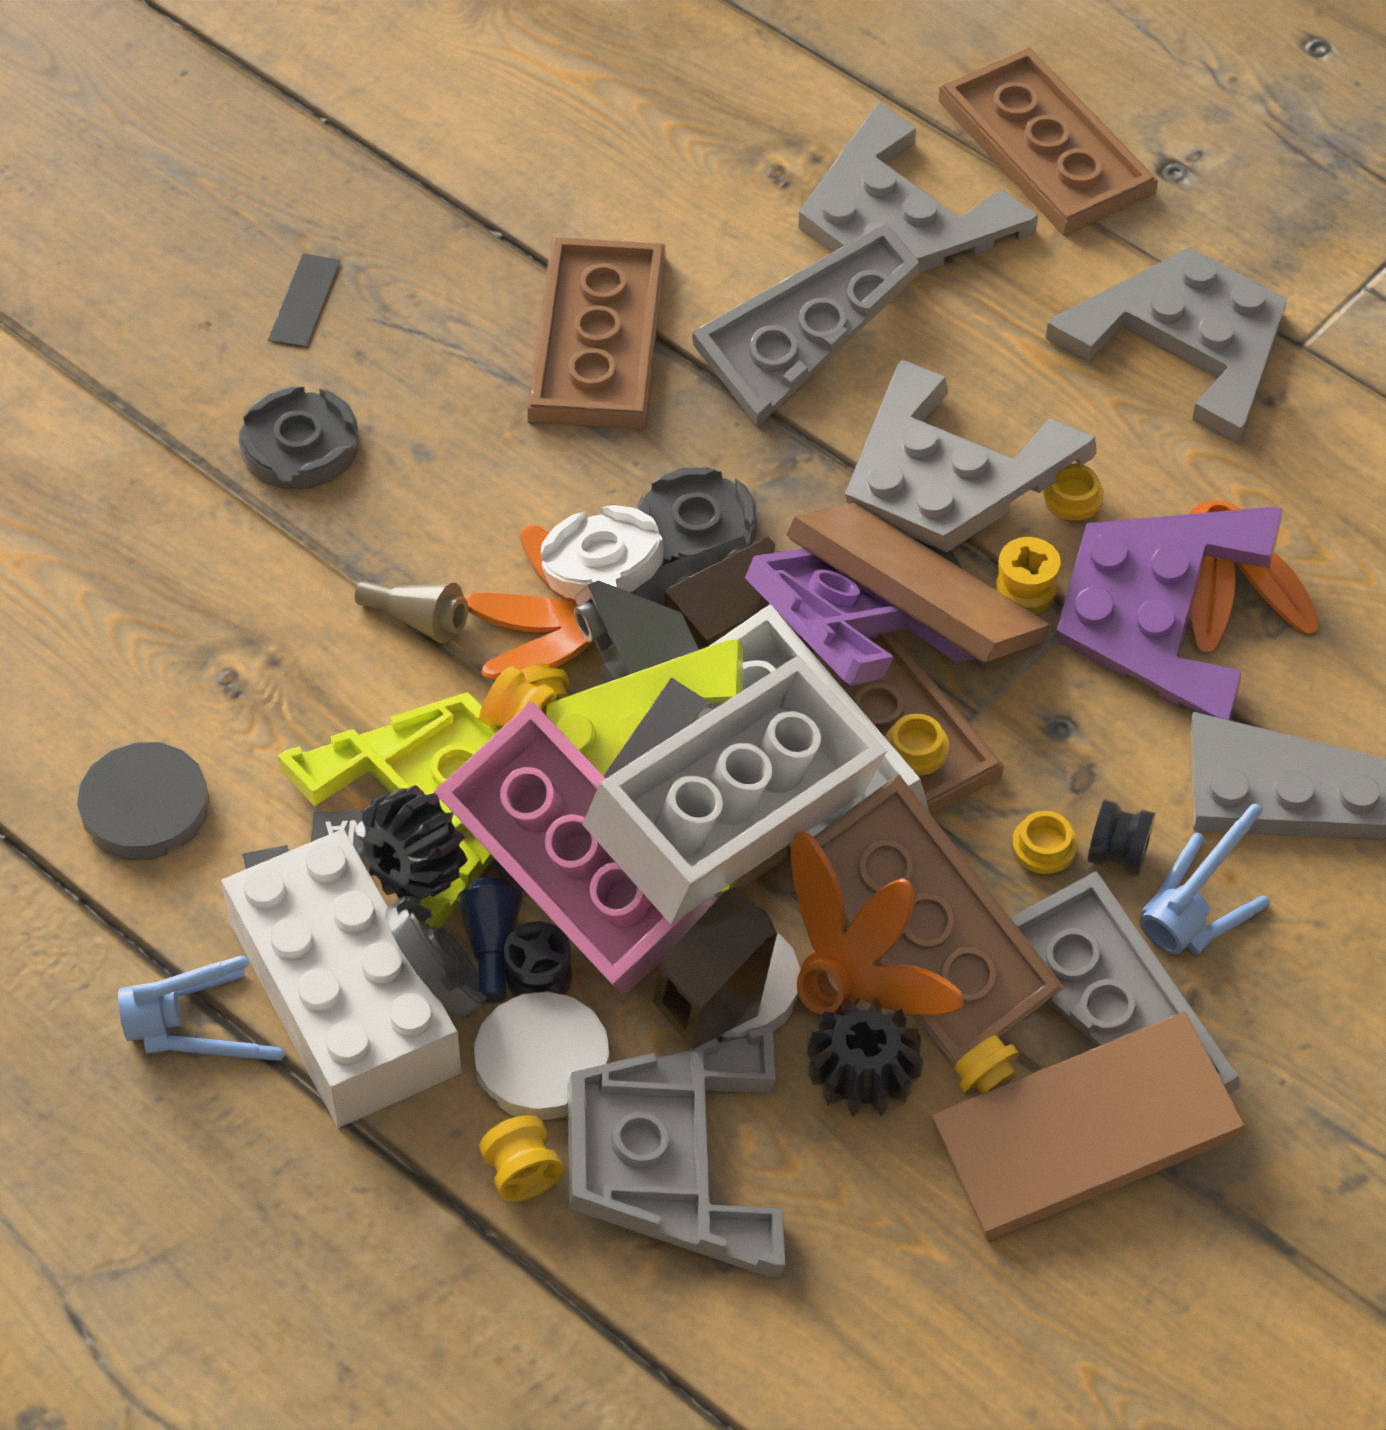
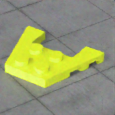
M726 640L547 704L546 716L604 776L671 677L707 700L706 704L725 703L742 692L744 646L739 640ZM736 880L718 893L723 894L726 890L736 886Z
M466 692L390 717L391 725L359 735L354 729L333 735L331 736L332 744L302 753L300 746L286 750L278 755L280 771L314 806H317L366 772H371L390 793L400 788L406 789L417 785L424 791L425 795L433 794L441 784L503 727L491 728L479 720L482 706ZM440 800V805L445 813H450V809ZM453 815L452 823L455 829L465 836L459 846L465 852L467 862L459 869L460 878L452 882L450 888L435 897L430 895L421 900L432 910V916L426 922L430 927L435 926L437 929L445 923L457 907V895L462 890L469 888L470 883L480 877L494 858L455 815Z

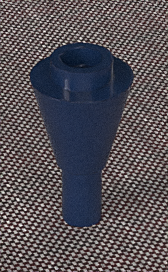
M497 877L476 879L470 883L469 888L462 890L457 895V901L474 957L478 961L479 992L486 996V1002L489 1003L500 1002L506 999L503 948L507 937L516 928L523 894L520 890L509 886L507 880Z

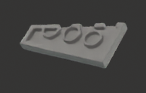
M884 223L692 332L693 345L758 427L918 276L919 261L890 226Z
M1197 712L1192 713L1190 744L1194 831L1228 832L1252 804H1258L1261 806L1262 812L1247 831L1249 834L1386 840L1385 758Z
M1097 871L1010 917L1064 986V989L1050 999L1048 1003L1097 1047L1186 1011L1228 1094L1239 1089V1076Z

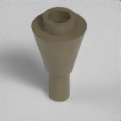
M361 581L355 590L356 604L387 611L391 616L441 644L447 643L455 634L461 632L467 621L468 602L463 597L462 589L457 583L400 585L393 588Z

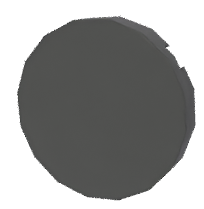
M287 387L266 394L249 407L243 417L244 424L241 431L239 429L240 452L248 470L264 483L284 489H309L331 482L349 468L358 452V425L349 404L334 393L319 389L320 394L313 392L305 393L304 387Z
M708 467L682 468L663 474L652 483V489L646 493L645 497L642 494L637 504V509L652 517L658 526L659 534L664 544L663 563L661 565L741 536H745L747 546H750L756 537V502L747 486L736 478L734 484L732 481L722 478L721 471Z
M135 742L109 751L90 766L79 784L77 806L84 828L92 836L93 842L104 852L124 859H154L168 854L167 848L175 846L181 840L182 845H184L196 836L207 818L209 794L199 764L183 750L161 742Z
M402 897L386 909L385 918L394 939L412 968L433 995L460 1019L468 1018L486 1005V996L479 992L478 972L451 932H447L444 927L440 930L435 926L430 927L425 922L432 916V910L417 897Z

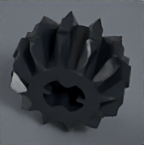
M417 785L406 789L400 788L391 794L387 792L373 800L369 807L362 810V821L354 827L356 836L363 843L357 852L358 855L367 860L370 866L369 875L376 876L381 881L382 890L386 895L396 893L399 899L404 896L417 897L419 900H423L430 895L435 897L450 888L451 883L460 878L459 869L467 862L466 854L459 846L465 836L456 830L452 823L454 813H445L441 808L437 794L425 795L424 791Z
M877 997L868 1006V1010H859L848 998L842 1006V1015L824 1011L823 1017L819 1020V1031L812 1032V1036L808 1039L807 1055L810 1056L811 1060L809 1062L808 1075L812 1085L823 1086V1097L826 1099L827 1105L844 1098L847 1099L848 1110L853 1117L861 1109L862 1104H871L882 1116L885 1110L888 1109L889 1098L905 1103L911 1094L912 1082H917L922 1074L923 1059L919 1053L921 1037L918 1034V1029L906 1028V1017L902 1008L887 1015L882 1014V1006Z

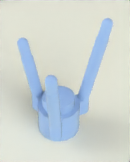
M1252 804L1230 828L1185 885L1179 886L1204 842L1202 834L1195 833L1192 835L1156 895L1141 910V928L1149 940L1166 953L1177 955L1187 947L1193 954L1198 955L1213 939L1250 919L1253 915L1269 906V898L1267 896H1260L1206 926V916L1209 914L1210 909L1206 900L1198 893L1247 833L1250 826L1260 816L1262 812L1260 805Z
M238 956L223 962L220 961L155 983L119 989V1012L124 1036L128 1042L144 1039L146 1054L170 1050L275 1061L282 1060L285 1055L284 1050L280 1047L169 1035L170 1028L182 1025L179 997L243 978L245 975L244 969L249 965V960L245 956Z

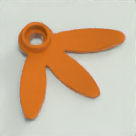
M1212 500L1198 504L1191 510L1190 514L1241 509L1229 502ZM1275 552L1273 553L1270 568L1210 556L1205 557L1190 613L1195 644L1202 652H1211L1216 648L1228 623L1235 593L1234 564L1239 567L1265 601L1295 630L1303 634H1312L1318 630L1317 616L1304 585L1295 572Z
M537 525L525 526L519 533L524 552L535 572L551 589L543 573L540 554L542 543L549 535V532ZM553 589L551 590L564 600L504 593H472L464 597L468 602V612L491 624L521 632L550 633L487 661L483 666L482 675L489 679H497L509 666L522 670L528 666L540 663L549 664L551 668H556L588 648L592 642H588L583 637L577 626L574 608L578 605L575 599L566 598Z
M797 832L791 843L792 874L804 925L815 952L804 961L797 977V992L803 1004L809 1010L822 1015L824 1011L842 1015V1006L848 998L856 1006L860 999L871 1003L877 997L883 1008L894 1011L902 1008L903 1013L915 1015H941L961 1010L963 1007L961 991L942 976L930 970L912 965H878L876 963L901 938L911 919L915 900V891L911 883L900 878L881 888L862 906L846 932L844 902L836 873L815 838L806 832ZM828 973L835 979L838 990L830 984Z

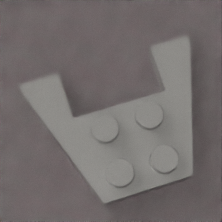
M879 103L870 112L800 209L798 223L799 229L831 253L880 225L887 223L919 261L920 274L943 266L944 257L967 249L974 254L984 252L994 247V240L1015 233L1018 239L1030 236L1036 232L1038 215L1002 189L995 192L962 217L952 213L886 165L915 144L916 127L884 104Z
M1189 247L1053 317L1047 323L1046 339L1087 362H1090L1121 328H1126L1218 378L1195 403L1192 419L1238 443L1243 437L1251 407L1254 405L1265 366H1267L1284 316L1287 298Z
M902 359L895 369L846 489L845 497L847 504L855 502L910 537L948 552L1009 513L1008 504L1027 491L1033 490L1040 493L1057 482L1056 473L1072 462L1076 461L1082 466L1090 461L1097 454L1095 436L1049 418L1015 458L1007 457L924 423L923 421L948 394L946 377Z
M773 1027L750 1029L746 1037L719 1043L717 1038H714L693 1050L656 1058L654 1053L571 1072L568 1083L569 1209L769 1278H781L785 1267L782 1208L712 1205L709 1202L705 1090L771 1094L776 1081Z

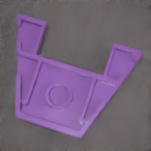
M1264 507L1086 523L1057 627V641L1124 678L1130 675L1159 691L1160 698L1177 707L1183 704L1198 713L1231 721L1241 683V670L1179 658L1205 557L1210 556L1270 568L1282 521V508Z
M804 548L754 556L745 576V579L849 685L884 679L893 656L867 638H878L882 633L909 629L956 663L977 659Z

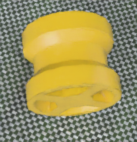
M1019 537L1008 542L1002 548L999 556V574L995 590L1035 615L1046 611L1054 603L1057 595V579L1061 567L1058 551L1047 541L1035 537Z
M509 666L500 674L489 690L482 704L479 720L491 728L497 726L504 727L531 701L546 715L547 704L556 701L557 692L547 685L536 687L526 681L523 671L514 666Z
M523 1115L503 1121L487 1132L479 1144V1152L484 1162L489 1167L495 1168L497 1172L494 1179L495 1186L500 1197L505 1201L519 1202L539 1196L551 1189L564 1173V1166L559 1155L554 1150L548 1149L545 1144L548 1139V1132L543 1121L537 1116Z

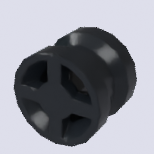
M1104 799L1095 824L1087 861L1096 865H1102L1107 861L1122 865L1126 873L1139 876L1150 842L1156 813L1142 809L1133 814L1122 811L1117 802Z
M542 921L527 922L515 928L507 937L503 948L507 988L515 998L521 994L547 991L565 995L570 989L572 982L571 949L566 934L554 924ZM546 963L549 964V969L534 972L536 967Z

